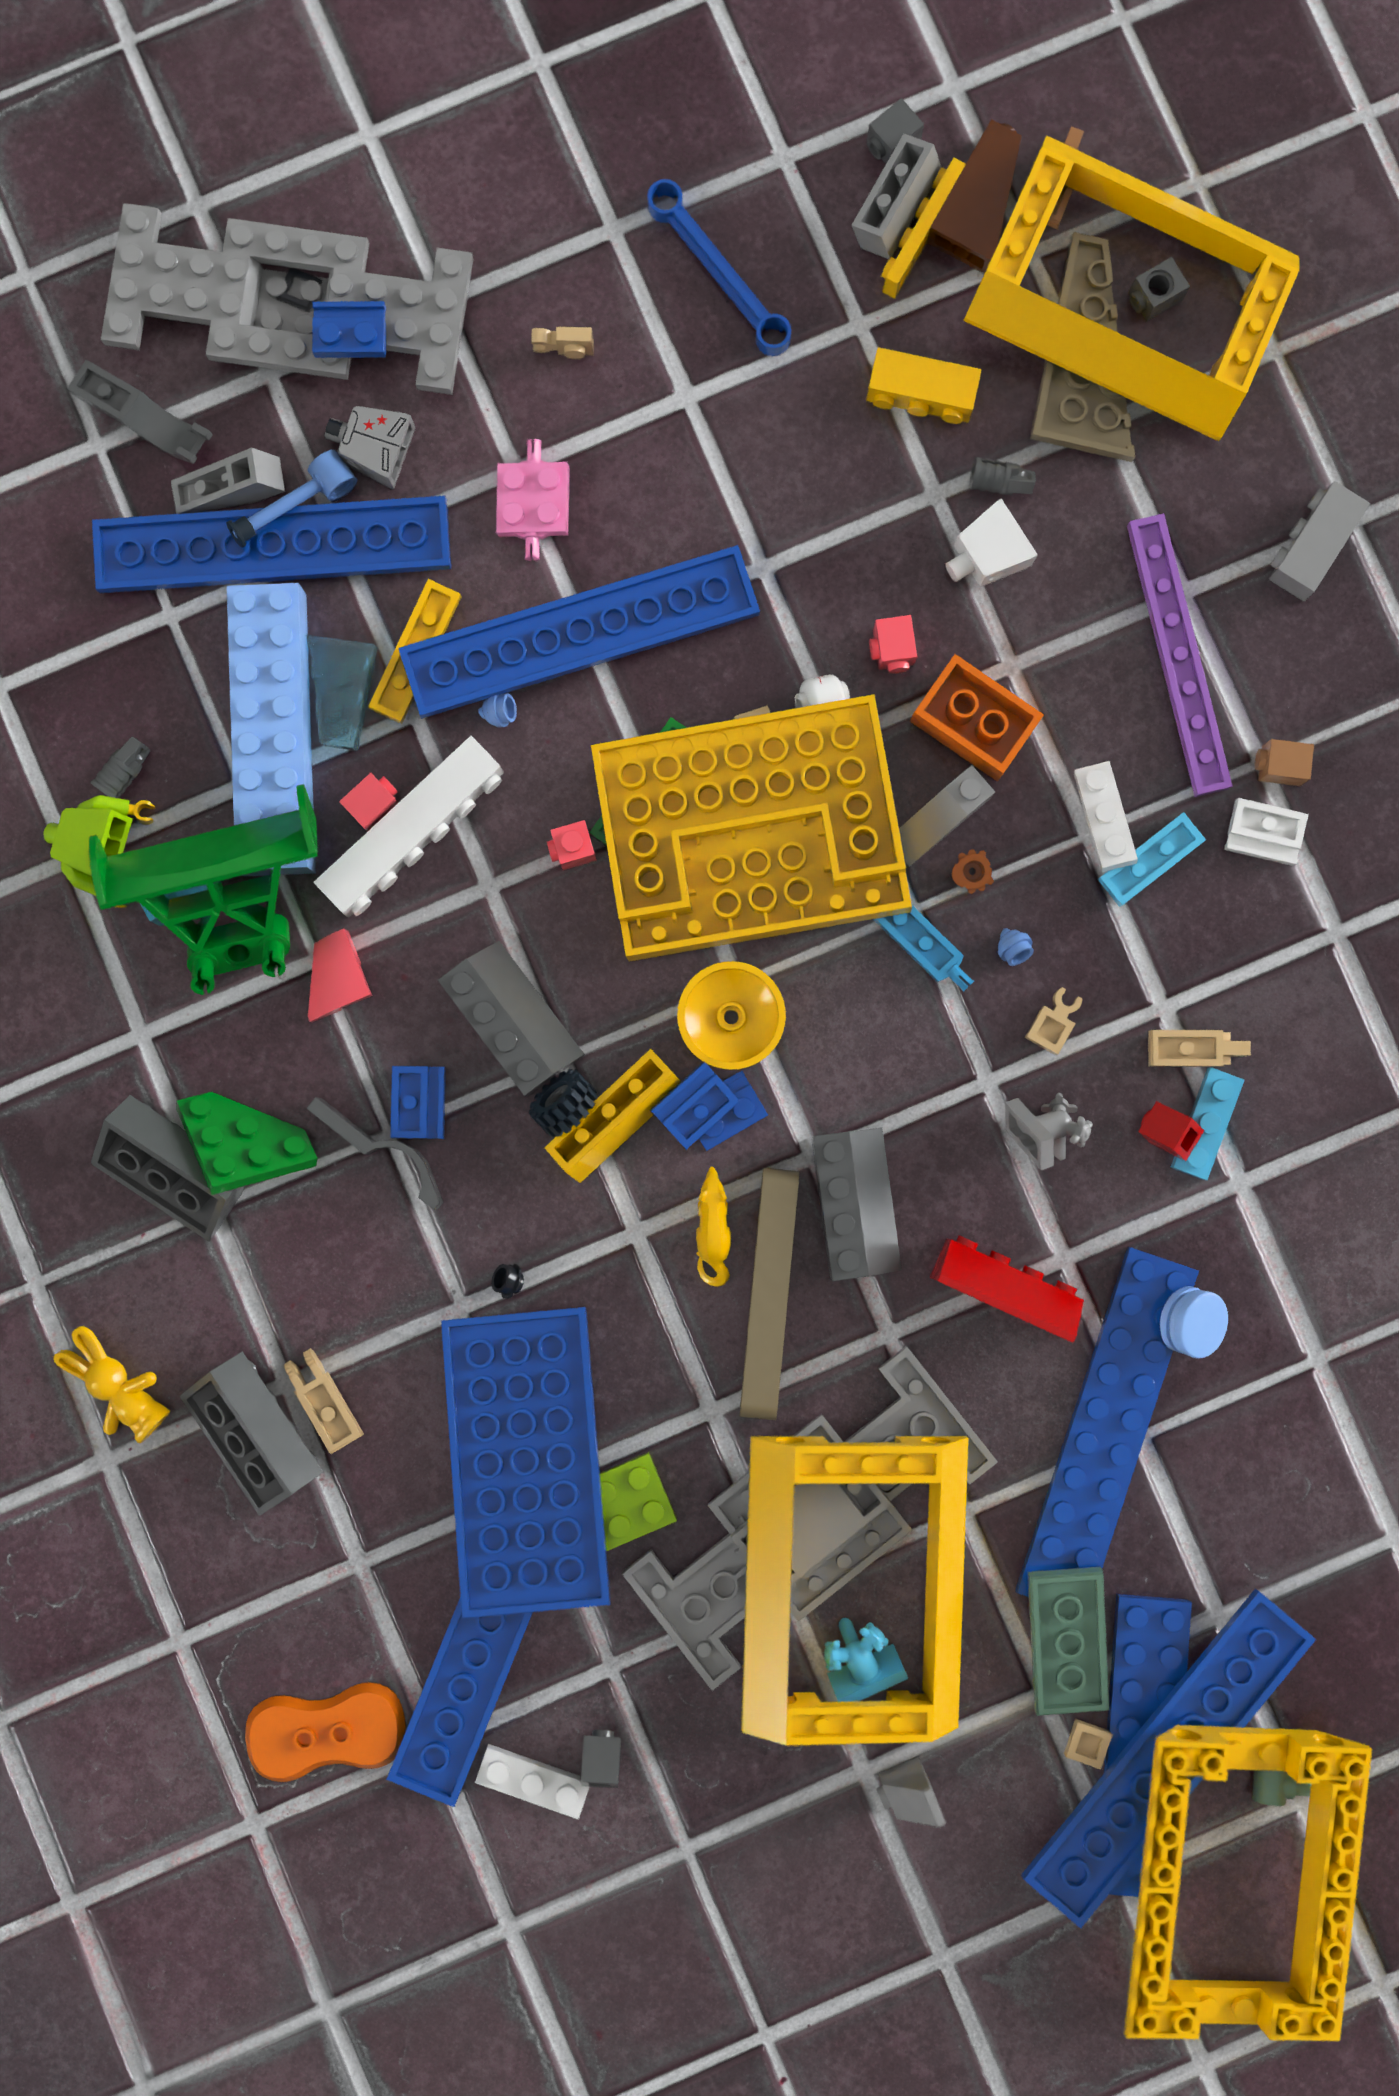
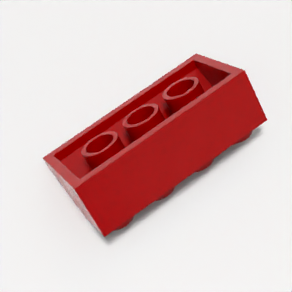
M958 1235L956 1241L946 1239L930 1278L1074 1343L1084 1304V1299L1075 1296L1078 1289L1057 1280L1055 1286L1042 1281L1043 1273L1024 1265L1022 1271L1009 1266L1010 1258L991 1250L989 1256L976 1251L977 1243Z

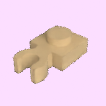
M556 327V331L533 328V352L557 350L558 355H564L571 359H580L585 357V355H593L592 327Z
M1063 987L1058 989L1053 996L1054 1008L1051 1010L1043 1006L1025 1036L1029 1041L1054 1055L1059 1054L1076 1024L1067 1019L1068 1015L1077 1011L1082 1004V998L1078 996L1071 1006L1064 1005L1062 996L1066 989Z

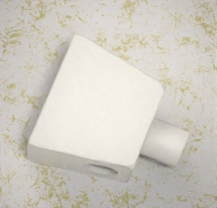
M999 499L958 535L954 546L959 555L947 562L945 566L950 577L955 582L971 573L978 585L984 586L1032 566L1038 554L1003 500Z

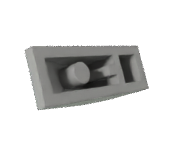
M249 448L171 480L176 514L206 512L255 503L285 491L280 457L254 448Z
M973 765L948 784L899 828L904 860L908 867L913 865L994 795L995 791Z
M919 1756L879 1773L882 1786L876 1789L885 1810L892 1807L896 1818L900 1820L936 1827L946 1824Z

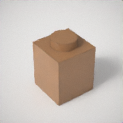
M1271 739L1262 746V749H1258L1256 753L1255 770H1259L1258 781L1301 786L1311 780L1314 744Z

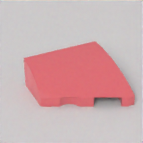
M344 928L322 938L314 944L308 1019L311 1023L339 1012L341 1008L372 996L349 931Z

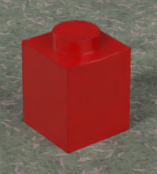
M1156 1101L1152 1109L1144 1115L1138 1132L1150 1144L1187 1161L1204 1129L1191 1117Z

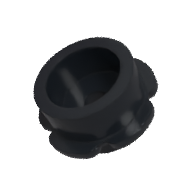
M517 1264L499 1265L492 1276V1289L495 1292L501 1293L502 1298L509 1299L513 1294L519 1293L524 1284L521 1268Z

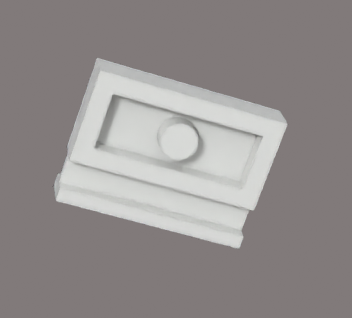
M1238 798L1234 803L1224 850L1286 865H1297V856L1299 849H1301L1309 814Z

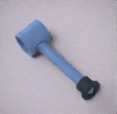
M326 451L311 462L307 471L312 480L249 518L243 516L235 522L227 521L228 530L240 547L246 546L245 541L255 536L256 530L319 492L325 494L329 501H336L347 495L356 486L357 478L337 451Z

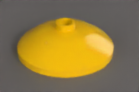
M728 961L704 968L688 982L679 1000L677 1019L684 1043L698 1059L716 1068L737 1070L759 1063L775 1049L784 1031L786 1011L779 988L765 972L747 963ZM728 1011H734L738 1015V1020L734 1024H728L724 1019V1015Z

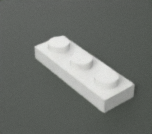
M1110 761L1075 769L1074 777L1101 872L1137 864V854Z
M491 1744L487 1746L475 1781L476 1784L575 1819H579L589 1787L581 1786V1776Z

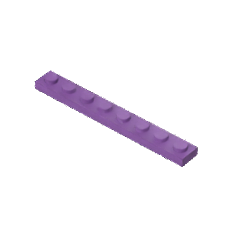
M1163 513L1129 521L1127 529L1194 796L1197 797L1230 789L1233 786L1165 515Z

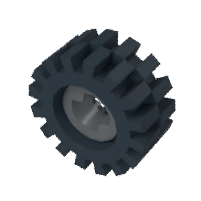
M569 1069L567 1073L565 1071L561 1072L558 1078L556 1076L551 1078V1083L548 1086L544 1084L541 1088L543 1091L534 1096L536 1101L531 1102L529 1106L531 1108L529 1110L530 1117L551 1137L555 1135L557 1137L562 1136L563 1131L567 1134L571 1131L573 1125L577 1127L581 1123L579 1120L589 1115L587 1110L593 1109L595 1105L593 1101L597 1100V1091L577 1070Z

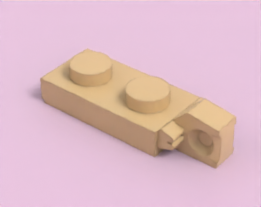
M1223 1030L1148 1031V1066L1222 1067L1224 1065H1231V1057L1251 1055V1041H1231L1230 1032H1223Z

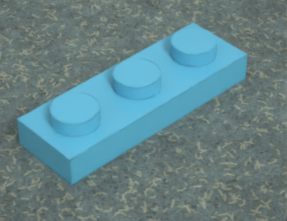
M1183 812L1135 850L1138 858L1137 864L1109 870L1097 880L1117 905L1121 907L1206 839Z
M1213 1067L1207 1068L1189 1116L1204 1129V1132L1187 1161L1174 1156L1171 1168L1202 1180H1208L1244 1079Z

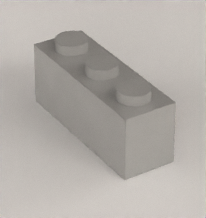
M907 134L902 135L851 225L861 249L887 259L893 256L905 230L913 221L922 200L927 196L941 169L934 144Z
M1333 481L1325 491L1319 488L1307 506L1312 509L1308 518L1305 520L1301 517L1290 532L1289 536L1294 540L1289 548L1282 547L1270 565L1275 570L1269 577V580L1302 601L1307 600L1319 586L1371 503L1336 481Z

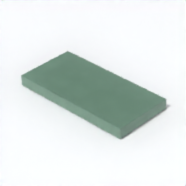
M1087 1567L1028 1572L1034 1710L1036 1715L1108 1711L1109 1690L1102 1568Z

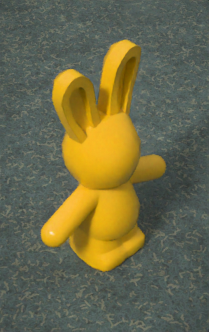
M85 1326L77 1327L72 1332V1339L87 1360L70 1350H61L54 1355V1362L63 1370L85 1381L88 1392L94 1398L109 1401L103 1424V1431L106 1434H114L118 1429L120 1421L131 1428L135 1434L136 1442L142 1443L170 1414V1410L155 1401L151 1395L143 1391V1389L155 1384L157 1380L156 1375L150 1371L127 1381V1373L124 1366L118 1360L105 1354L94 1333Z

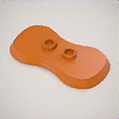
M360 1683L344 1690L338 1695L323 1700H304L291 1696H273L261 1701L250 1712L245 1729L246 1748L250 1762L256 1772L262 1777L276 1782L293 1781L319 1767L331 1764L376 1769L391 1763L395 1759L406 1732V1722L403 1707L395 1692L378 1683Z

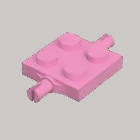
M532 439L527 440L526 461L520 463H497L496 533L499 537H518L526 540L525 560L532 561V558L534 561L540 560L539 540L550 536H568L569 465L567 462L542 461V441L539 439H534V442Z

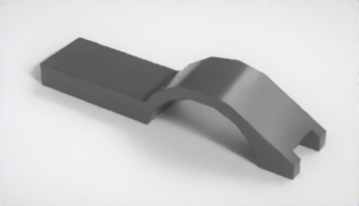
M85 360L67 387L74 396L126 425L155 447L173 457L192 464L195 463L197 459L195 455L205 440H210L213 435L208 429L195 422L191 425L173 416L147 397L142 391L88 360Z
M315 1097L309 1104L307 1109L363 1154L370 1155L384 1148H394L406 1153L414 1160L420 1171L421 1190L418 1198L433 1210L435 1208L439 1209L444 1203L430 1165L418 1149L401 1141H375L322 1098Z

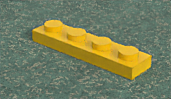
M953 158L947 169L941 167L932 185V188L936 190L930 199L924 197L915 215L918 218L913 229L907 227L898 245L901 248L896 259L890 257L882 272L881 277L885 278L883 293L894 299L896 298L925 247L930 227L966 165L964 162Z
M430 579L427 580L368 706L370 710L401 724L403 723L414 696L398 648L444 634L461 599L460 593Z

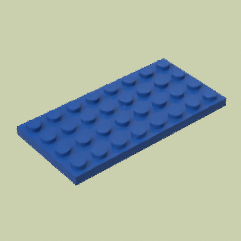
M586 1307L442 1320L462 1618L610 1605Z

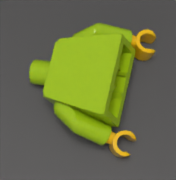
M98 795L80 803L77 808H65L61 813L59 824L51 822L46 825L43 835L45 841L52 844L51 857L61 862V871L75 888L96 896L90 869L89 837L98 835L107 857L123 853L133 820L127 815H134L137 821L143 825L152 824L154 822L152 818L139 816L143 808L155 810L154 805L150 801L141 800L132 805L129 804V800ZM119 905V906H115V907L124 908V907H127V906H126V905Z

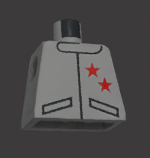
M356 406L351 412L348 423L334 418L329 419L325 430V438L340 443L338 453L347 466L388 488L394 489L415 430V425L411 415L406 413Z

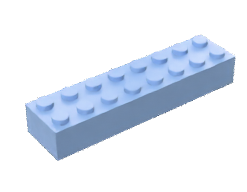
M299 583L227 586L234 825H239L299 810L296 786L301 784L305 785L313 808L307 597ZM315 857L282 865L280 875L315 873ZM271 868L245 874L243 876L270 875Z

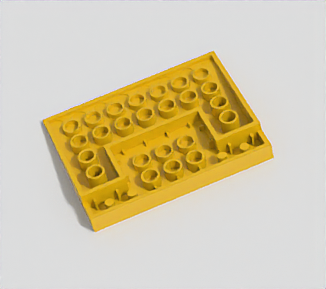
M875 694L591 745L618 918L621 923L625 954L628 961L911 913L912 904L906 876V865Z

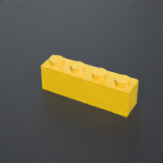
M650 1049L594 1101L593 1109L587 1110L589 1115L586 1118L582 1117L579 1120L581 1123L577 1127L573 1125L571 1131L567 1134L563 1131L562 1136H556L544 1148L569 1176L581 1183L654 1115L650 1109L675 1088L681 1080Z

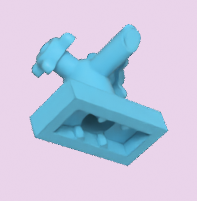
M842 1618L838 1626L846 1647L839 1648V1640L825 1643L824 1658L826 1668L831 1671L827 1675L838 1702L861 1701L909 1679L894 1644L887 1646L889 1640L885 1638L882 1631L875 1627L873 1623L869 1622L865 1626L866 1628H861L859 1633L864 1637L859 1640L851 1620Z

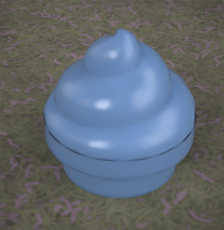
M501 694L486 699L482 707L479 708L478 713L491 725L506 727L510 722L515 721L517 708L511 694Z
M1004 928L1000 934L998 955L1001 960L1007 961L1010 966L1019 965L1032 956L1034 952L1032 948L1033 942L1027 933Z

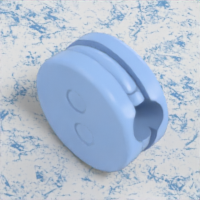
M1192 1286L1182 1287L1175 1291L1167 1300L1160 1318V1333L1166 1346L1173 1351L1193 1358H1205L1211 1355L1222 1343L1228 1326V1311L1222 1298L1215 1293L1202 1291Z

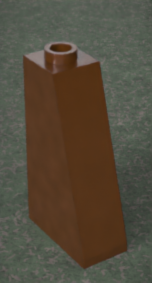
M992 119L990 120L933 221L927 243L983 274L998 246L1022 135L1018 134L1013 127L1005 123L999 124Z

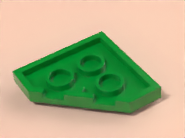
M214 1092L176 1101V1110L211 1195L317 1166L318 1158L306 1131L302 1128Z

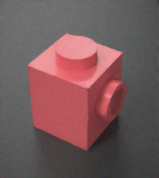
M911 615L875 620L873 627L874 638L869 639L871 659L878 661L879 670L888 669L889 673L908 671L910 669L909 666H913L917 659Z
M370 773L339 802L368 832L399 803L393 797L398 791L384 776L378 780Z
M585 820L550 830L553 840L546 841L552 862L559 860L563 870L597 861Z

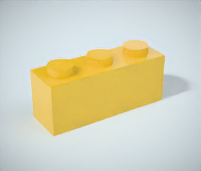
M877 347L866 401L873 402L874 406L881 409L897 407L906 409L908 413L914 416L923 417L930 414L942 417V420L952 424H960L962 421L969 423L982 369Z

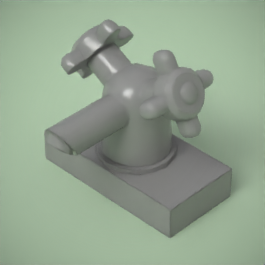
M1057 1093L1055 1099L1051 1100L1049 1104L1041 1106V1111L1048 1113L1039 1116L1033 1115L1019 1098L1005 1102L1006 1131L1040 1170L1054 1166V1156L1060 1161L1066 1159V1135L1071 1136L1070 1143H1077V1146L1084 1147L1093 1126L1091 1121H1086L1081 1116L1078 1118L1077 1123L1072 1121L1068 1113L1077 1112V1106L1069 1104L1067 1100L1063 1099L1061 1093Z

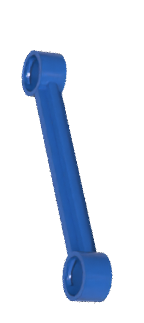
M668 179L658 180L653 183L647 195L650 215L658 222L670 223L756 330V344L759 350L768 356L783 354L788 349L791 340V325L789 321L782 315L770 314L690 216L683 207V196L679 185ZM656 196L658 198L669 196L673 200L675 198L678 200L677 204L668 210L659 209L653 203V199ZM763 329L766 331L776 329L781 333L785 331L786 337L783 342L773 345L766 343L762 339L761 332Z

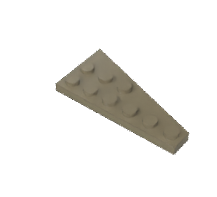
M1074 232L1069 243L1057 304L1117 332L1116 319L1118 315L1117 307L1113 300V275L1108 239ZM1046 360L1030 439L1132 462L1135 459L1134 445L1131 444L1130 413L1127 412L1126 397Z

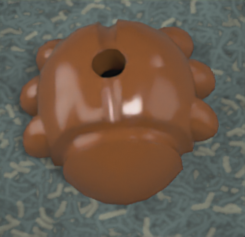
M971 849L968 851V855L964 853L958 855V863L954 864L951 872L952 879L956 885L961 888L965 887L968 893L973 894L976 889L984 891L986 884H993L994 880L991 877L992 868H990V862L986 858L985 851L982 850L976 854L975 850ZM970 868L975 870L973 875L969 873Z

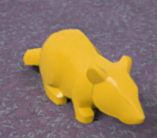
M710 1167L701 1187V1194L697 1205L698 1216H700V1226L696 1230L697 1256H699L697 1269L705 1283L719 1287L725 1285L730 1276L723 1261L726 1260L730 1251L731 1231L730 1227L727 1226L728 1203L724 1187L719 1180L715 1168ZM703 1261L713 1267L717 1272L716 1277H710L705 1273Z

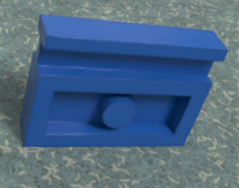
M384 301L313 302L312 353L315 358L386 357V305Z
M702 1062L650 1110L687 1150L740 1100L712 1071L706 1062Z
M392 1066L390 1138L444 1139L446 1067Z
M742 1070L723 1081L740 1101L699 1138L706 1151L768 1116Z

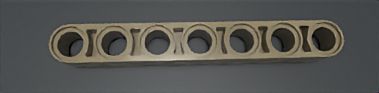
M763 1168L740 1417L775 1421L777 1417L799 1171Z

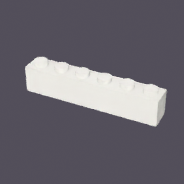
M471 735L313 883L345 916L349 918L353 913L355 916L360 915L372 903L370 898L379 889L383 892L395 883L398 878L395 874L405 865L411 867L423 856L424 852L422 849L431 841L434 843L438 842L449 832L450 828L448 825L457 816L460 819L464 818L476 806L474 800L483 792L489 794L497 788L502 781L500 776L504 773L501 766Z

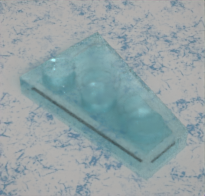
M306 635L312 658L310 668L311 676L315 683L317 699L315 701L319 741L326 747L358 751L377 647L371 643Z

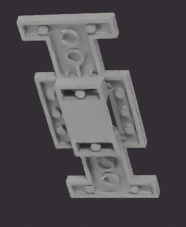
M123 203L101 334V341L104 345L139 350L145 316L210 325L205 354L209 360L348 380L351 358H315L312 353L313 305L310 312H306L277 300L276 297L283 294L287 288L285 281L287 273L265 270L260 263L329 273V279L317 277L323 280L321 287L316 281L308 280L305 282L294 277L287 294L310 302L384 301L386 305V351L420 355L415 384L417 390L452 395L473 265V255L471 252L437 248L432 282L365 272L369 250V241L365 237L228 218L222 252L157 243L162 217L160 210L154 207Z
M907 1346L878 1368L900 1397L843 1442L822 1413L793 1435L823 1436L829 1443H895V1436H967V1482L969 1485L998 1463ZM749 1471L708 1503V1507L729 1534L675 1577H672L651 1549L622 1571L624 1578L712 1691L741 1668V1664L720 1637L745 1618ZM912 1483L797 1484L794 1486L790 1612L798 1622L913 1531L891 1503L892 1499Z

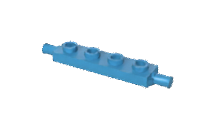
M913 905L911 913L873 919L936 982L949 977L963 992L974 982L958 967L964 955Z

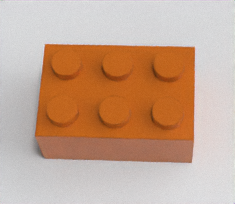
M954 654L913 713L910 722L998 781L1044 714Z

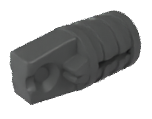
M975 457L969 488L992 493L997 492L1002 495H1013V493L1032 494L1036 475L1034 471L1022 469L1020 465L1015 463H1004L998 460L992 461L991 459Z
M131 737L121 749L118 748L109 757V761L103 765L102 770L97 773L95 779L90 783L105 795L119 798L125 793L126 788L131 785L133 779L139 775L143 767L141 765L151 750L138 739Z

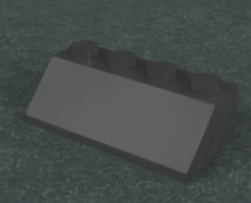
M500 941L466 958L438 979L439 983L524 1096L529 1097L544 1084L548 1083L551 1078L560 1074L585 1055Z
M131 1095L104 1119L91 1164L207 1241H210L240 1198L245 1186L211 1195L186 1132L178 1124L169 1121L154 1111L149 1105L140 1102Z
M882 1127L812 1136L811 1141L830 1279L838 1281L902 1270Z
M243 1351L207 1373L179 1396L259 1516L323 1473L318 1465L316 1456L308 1450L298 1435L296 1426L283 1413L278 1405L276 1396L267 1389L259 1377L255 1365L247 1359Z

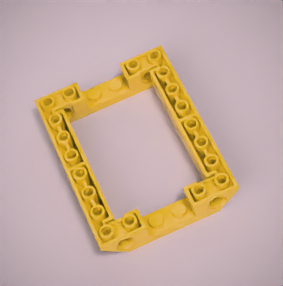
M1046 135L963 321L1214 440L1220 441L1245 398L1298 275L1299 256ZM1064 185L1250 274H1253L1258 268L1255 277L1247 286L1239 305L1243 306L1225 350L1213 365L1209 376L1020 286Z
M750 1436L742 1733L783 1745L933 1742L958 1728L968 1462L967 1436H895V1443H829L823 1436ZM929 1483L922 1690L925 1694H910L908 1690L887 1691L886 1701L820 1702L815 1692H793V1696H787L794 1484Z
M1177 1725L1155 1739L1124 2032L1126 2038L1199 2039L1200 2024H1257L1269 2040L1340 2041L1372 1754L1371 1747L1318 1730ZM1228 1769L1285 1771L1297 1783L1311 1784L1289 1982L1169 1980L1190 1789V1778L1188 1776H1201L1204 1780L1226 1781Z

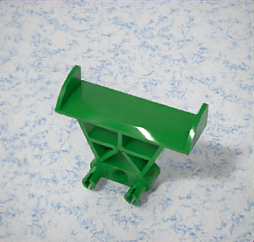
M305 785L296 786L299 810L107 857L98 835L90 836V869L100 909L103 910L136 901L144 906L187 945V968L192 973L190 986L193 992L205 995V985H207L208 994L214 990V975L262 964V971L270 977H276L275 968L278 967V975L281 976L286 970L285 956L290 950L289 922L284 916L275 913L281 866L318 857L316 816ZM271 868L270 875L223 886L221 880ZM205 884L208 888L205 891L168 899L164 895ZM266 902L265 908L258 903ZM221 911L237 920V922L214 927ZM201 918L198 924L193 919Z

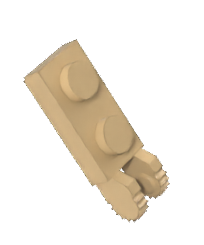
M310 1348L303 1352L306 1364L316 1379L306 1384L299 1367L291 1360L284 1364V1368L296 1389L294 1393L327 1450L332 1454L361 1437L364 1433L328 1372L325 1373L321 1361L314 1350Z

